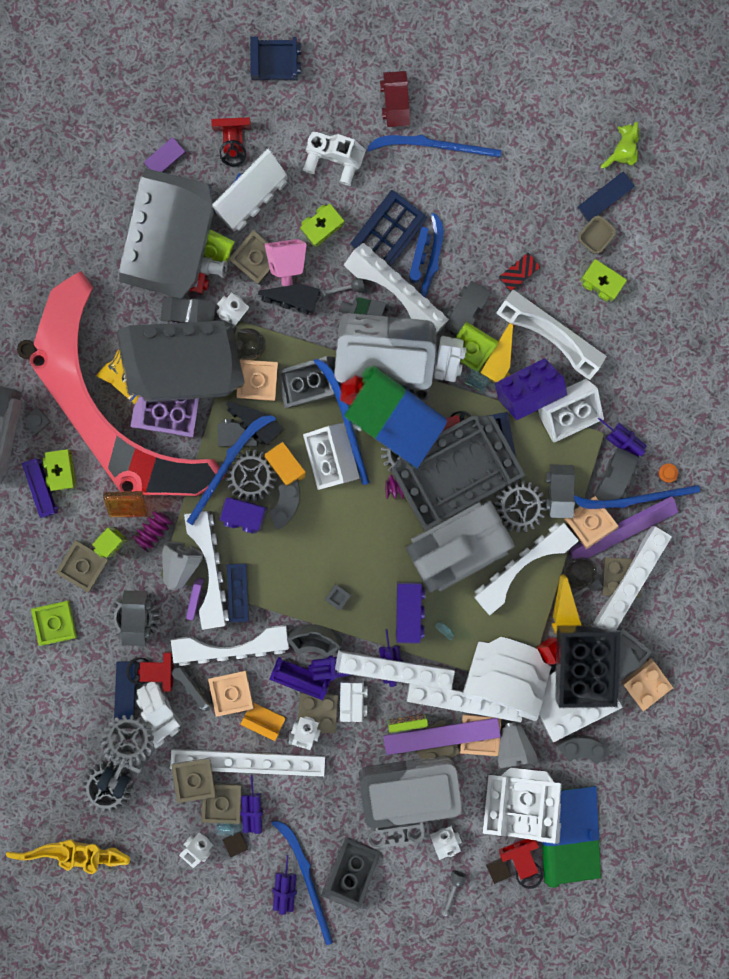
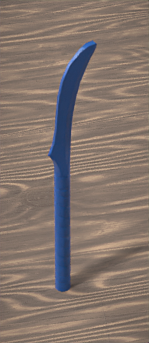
M423 134L418 136H382L371 142L367 149L370 152L388 145L409 144L493 157L501 156V150L433 140L425 137Z
M434 213L431 214L434 228L433 249L420 294L425 298L431 280L439 270L438 262L444 234L442 222Z
M314 359V363L324 373L334 391L362 485H366L369 483L353 424L344 417L350 406L340 401L341 387L335 378L333 370L322 360Z
M263 416L253 421L237 442L227 450L223 464L186 522L191 525L195 523L243 446L258 430L275 421V417Z
M695 485L615 500H590L579 496H574V500L580 507L587 509L625 508L632 504L665 499L671 496L677 497L699 493L700 487Z
M272 821V825L281 832L293 849L325 943L330 945L333 943L311 877V864L306 859L293 831L280 821Z

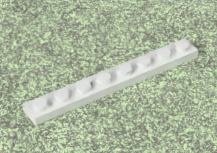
M188 749L171 750V764L210 758L212 771L324 776L325 756Z

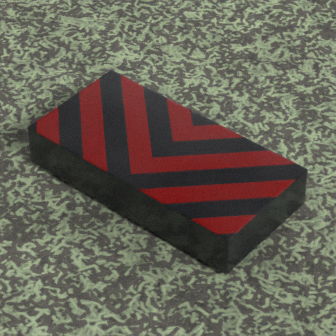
M528 252L498 278L511 292L536 272L540 266Z

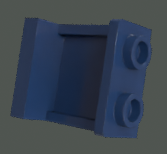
M250 37L251 79L297 80V74H301V62H297V55H301V43H297V37H293V40H259L258 37Z

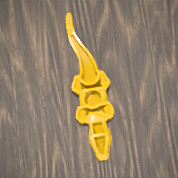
M72 839L45 844L24 853L6 852L8 858L17 860H33L42 857L54 858L59 861V866L67 871L77 866L83 867V870L89 874L96 873L99 864L119 866L130 863V857L120 852L117 848L112 847L103 850L96 844L75 842Z

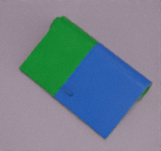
M376 366L367 367L362 374L365 384L344 414V417L412 466L418 468L444 429L447 419Z
M596 786L561 790L559 843L542 842L544 883L548 884V887L556 888L559 887V884L601 878Z

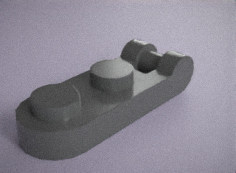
M188 665L178 666L173 670L172 676L182 682L185 691L194 698L200 710L209 711L214 707L211 695Z

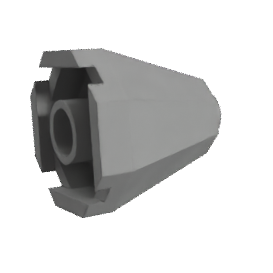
M166 542L162 551L163 583L167 585L168 589L177 591L183 588L201 563L204 555L203 552L193 546H190V549H188L181 542Z
M516 722L505 724V728L501 729L497 759L498 769L537 763V755L521 725L517 726Z

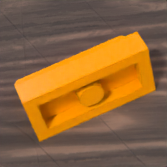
M283 442L265 454V458L286 486L296 479L300 481L305 478L304 469Z
M253 702L254 709L247 710L240 725L275 741L285 721V717Z

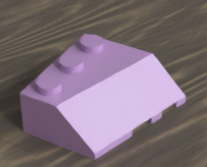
M139 397L133 408L131 427L193 437L199 399L147 402L142 397Z

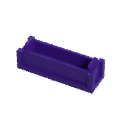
M35 458L21 463L39 517L45 518L57 514V509L60 507H56L50 487L48 488L46 485V475L42 467L43 461Z
M281 657L277 658L269 679L320 700L324 699L331 681L330 679L313 681L312 673L309 670L284 661Z

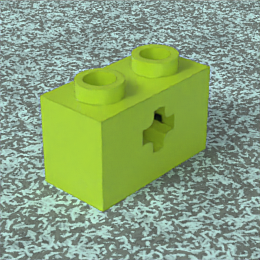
M330 203L327 206L324 204L316 210V215L312 218L310 216L301 223V232L314 248L345 225L342 217ZM318 221H320L321 223L325 221V227H318Z
M594 259L580 281L583 283L582 286L589 291L593 289L599 293V298L607 302L608 300L613 301L627 279ZM602 278H604V279H605V281H604L605 284L601 286V285L599 284V283H600V280H601Z
M71 450L46 452L45 457H43V465L48 472L46 485L48 488L50 487V491L77 488ZM58 466L59 468L63 469V471L60 472V475L59 473L55 472V470L58 469Z
M108 527L92 545L95 547L94 551L102 558L104 556L108 558L113 557L128 539L115 527Z

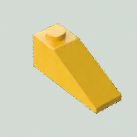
M511 323L506 327L499 339L498 345L479 373V375L493 383L510 376L508 371L511 362L513 324Z
M564 574L560 575L553 612L554 623H552V628L555 634H557V626H582L568 578Z

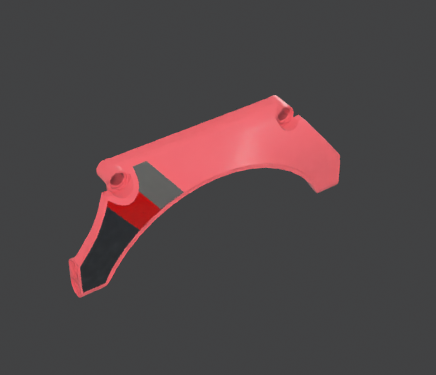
M82 271L74 274L57 285L49 294L34 341L37 351L30 357L33 370L123 496L130 497L136 491L139 495L199 496L206 491L220 469L215 459H179L145 449L116 430L101 414L90 397L80 370L78 335L82 314L93 286ZM37 358L45 360L41 366H36L34 361ZM127 482L133 485V490L130 492H125L122 489V486Z

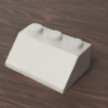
M584 379L567 387L566 396L538 410L539 417L552 442L555 443L599 422L598 417L604 420L598 388L589 380Z
M344 423L327 426L303 434L318 490L360 479Z

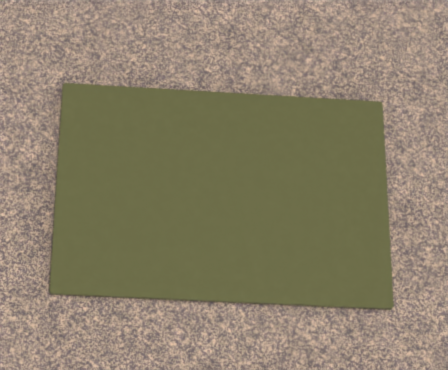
M245 322L238 323L234 334L239 359L278 362V370L325 356L336 357V350ZM278 373L275 401L238 399L237 389L226 397H215L196 460L215 459L220 467L223 464L227 450L231 447L218 446V423H222V419H234V423L238 424L242 422L238 416L234 418L227 411L229 407L226 403L230 401L275 417V421L284 429L269 445L265 443L261 445L258 442V446L243 447L240 452H242L244 457L246 456V450H249L252 456L253 451L257 450V456L259 457L261 452L266 454L283 442L305 471V478L298 481L300 487L298 509L294 517L278 530L269 514L279 502L280 492L278 486L284 484L278 474H272V477L277 478V481L271 480L270 483L275 488L268 487L267 489L271 494L268 495L264 491V499H261L259 495H257V501L255 502L253 501V496H250L249 501H246V495L239 499V491L233 495L232 492L236 488H228L232 481L225 480V478L231 477V474L225 473L226 477L220 481L202 512L209 511L214 517L215 525L212 526V532L216 533L218 544L215 545L216 553L219 552L220 555L218 571H222L223 583L220 584L221 590H225L226 597H228L227 564L247 563L248 604L388 647L385 630L387 629L390 647L399 645L400 651L465 671L470 670L478 642L490 643L499 637H504L534 648L540 645L569 550L565 553H554L539 557L525 565L510 583L505 603L491 615L487 614L473 596L476 594L474 591L482 584L486 586L491 582L489 579L495 573H502L505 570L504 566L512 559L516 561L520 558L519 553L527 547L529 549L535 545L534 541L539 536L543 535L545 537L550 533L548 529L555 523H564L574 534L564 521V518H550L549 510H540V513L544 514L545 517H537L541 523L538 525L533 522L534 529L527 525V532L523 531L522 526L520 532H516V526L509 530L510 523H508L505 527L515 547L508 550L506 556L442 591L437 589L429 592L405 548V545L412 542L410 538L423 532V529L405 496L402 499L400 493H398L396 499H394L393 495L390 494L389 498L386 499L385 481L389 475L393 476L392 472L388 471L391 464L389 463L386 466L383 464L388 461V458H381V455L387 454V451H381V448L386 446L365 431L354 429L369 483L362 485L360 478L324 489H317L303 434L327 426L344 423L336 397L285 408ZM432 380V385L429 387V399L425 403L445 418H449L457 411H465L471 416L478 417L508 412L516 459L525 474L520 480H517L518 486H520L522 480L525 481V487L531 482V489L536 486L539 487L536 494L540 492L544 494L539 499L546 500L548 498L549 483L545 482L546 472H549L550 464L573 465L575 473L574 496L585 498L604 435L602 432L585 428L554 443L545 429L538 412H533L516 420L499 400ZM418 390L416 392L423 393L424 390ZM391 451L392 460L395 461L399 456ZM257 460L243 462L249 469L256 467L260 463ZM238 467L236 480L239 484L244 478V473ZM265 467L259 473V479L264 485L267 480ZM245 469L249 475L247 480L250 481L252 479L258 483L254 476L256 471L251 472ZM249 483L243 488V490L248 492H255L260 489L254 483ZM499 489L478 502L482 504L490 500L494 505V502H501V499H497L496 495L503 496L504 494ZM520 490L525 501H534L528 492ZM204 492L197 497H184L171 539L172 542L184 543V547L190 549V546L196 547L201 552L202 550L197 543L187 534L184 514H191ZM514 492L507 497L505 507L514 503ZM226 497L267 507L268 511L263 529L253 534L243 531L242 526L238 528L224 526V521H220ZM518 501V505L516 504V507H512L511 509H520L521 512L523 511L522 508H525V506H528L529 504H521V502ZM576 502L574 510L580 507ZM494 505L495 509H500V506ZM535 506L526 511V521L533 516ZM515 511L506 512L511 520L521 523ZM203 555L201 563L185 585L193 587L196 579L202 578L205 579L202 590L208 591L209 571ZM397 582H420L425 588V599H421V606L425 607V619H421V625H424V638H421L420 643H397L396 641ZM335 584L351 594L340 611L324 600Z

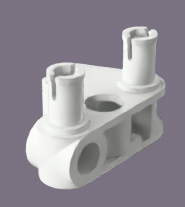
M311 132L305 150L308 156L303 171L314 174L319 158L330 160L344 166L339 182L351 186L355 170L360 169L366 150L355 139L339 134L328 136L318 132ZM320 141L322 146L315 148L313 143ZM348 149L347 154L339 152V150L345 152V150Z

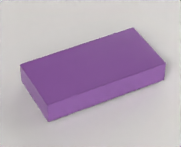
M172 137L145 160L144 163L151 170L165 172L186 152Z
M198 578L193 584L186 615L188 620L193 621L197 614L205 579Z

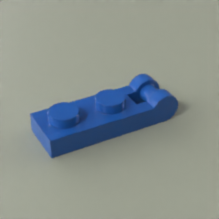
M422 226L409 279L413 283L419 282L421 278L419 266L425 262L427 253H424L423 250L425 245L429 246L431 234H428L429 228Z

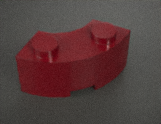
M406 71L383 72L384 80H380V91L384 92L385 97L382 119L386 120L387 127L410 126Z

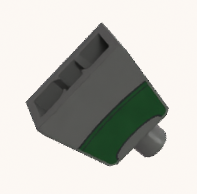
M356 297L353 304L342 301L339 312L344 314L382 316L387 303Z

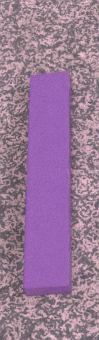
M671 496L617 524L618 529L588 549L581 542L572 546L569 550L575 564L678 513L675 500Z
M498 718L383 735L386 755L501 737Z

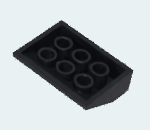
M579 625L557 626L555 700L559 708L618 707L620 631Z

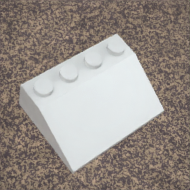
M267 149L212 205L217 216L233 232L236 230L240 231L247 224L246 220L250 216L254 217L260 211L259 207L264 202L267 204L273 198V193L277 189L281 190L287 184V174L271 151Z
M556 671L549 674L539 717L549 737L555 742L621 709L622 706L618 699V707L559 708L555 700Z

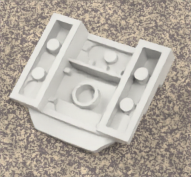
M499 637L490 643L478 642L462 696L478 702L484 699L518 711V716L536 721L541 710L551 666L543 662L538 649L515 640Z
M509 768L501 776L488 775L483 833L559 843L562 783H555L548 772Z

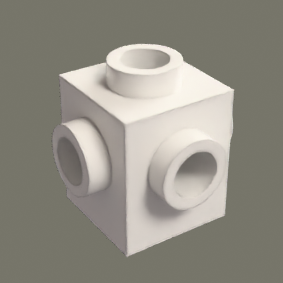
M231 293L228 297H222L217 304L220 308L216 313L219 314L222 320L235 326L249 309V306L243 302L240 296Z
M300 717L298 723L294 722L291 734H294L292 745L310 750L313 741L318 740L320 730L317 727L319 723L310 717Z
M452 826L441 828L439 831L430 834L439 860L445 857H452L456 853L461 852L459 844L462 843L458 832L454 833Z
M198 833L195 837L190 836L183 845L186 847L179 856L194 868L201 861L205 862L211 855L209 850L213 844L206 836Z

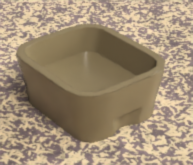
M595 216L580 232L578 236L579 242L591 253L599 254L614 238L616 230L603 217Z

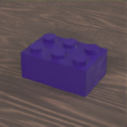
M545 358L495 383L498 400L516 420L567 395L564 377Z
M226 497L220 521H224V526L231 528L242 526L243 531L254 534L263 529L268 508Z
M397 582V643H420L421 638H424V625H421V619H425V607L421 606V599H425V588L420 582Z

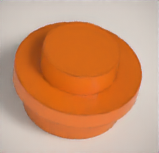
M664 464L659 469V477L664 482H673L678 477V469L673 464Z

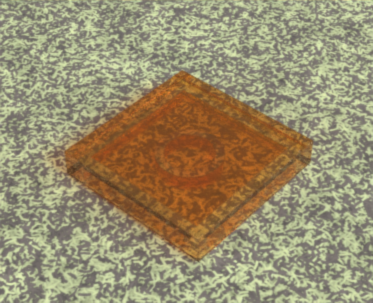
M143 491L103 492V500L109 517L148 516Z

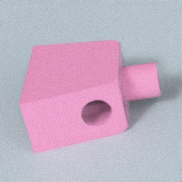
M300 239L265 243L271 274L281 277L282 286L293 285V275L303 273L306 243Z

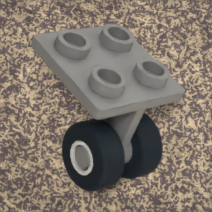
M113 742V747L116 748L119 742ZM129 751L122 752V754L126 755L132 754ZM140 759L141 763L139 766L133 762L132 768H129L128 763H125V767L140 773L147 760L142 761ZM118 762L120 765L115 776V770L106 767L99 779L97 788L106 791L110 787L114 789L113 796L121 799L131 777L122 774L119 779L123 768L121 767V762Z

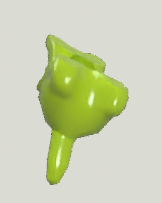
M635 122L633 125L628 124L617 127L622 138L616 146L614 153L600 168L609 167L614 161L633 165L638 161L636 145L640 138L638 122Z

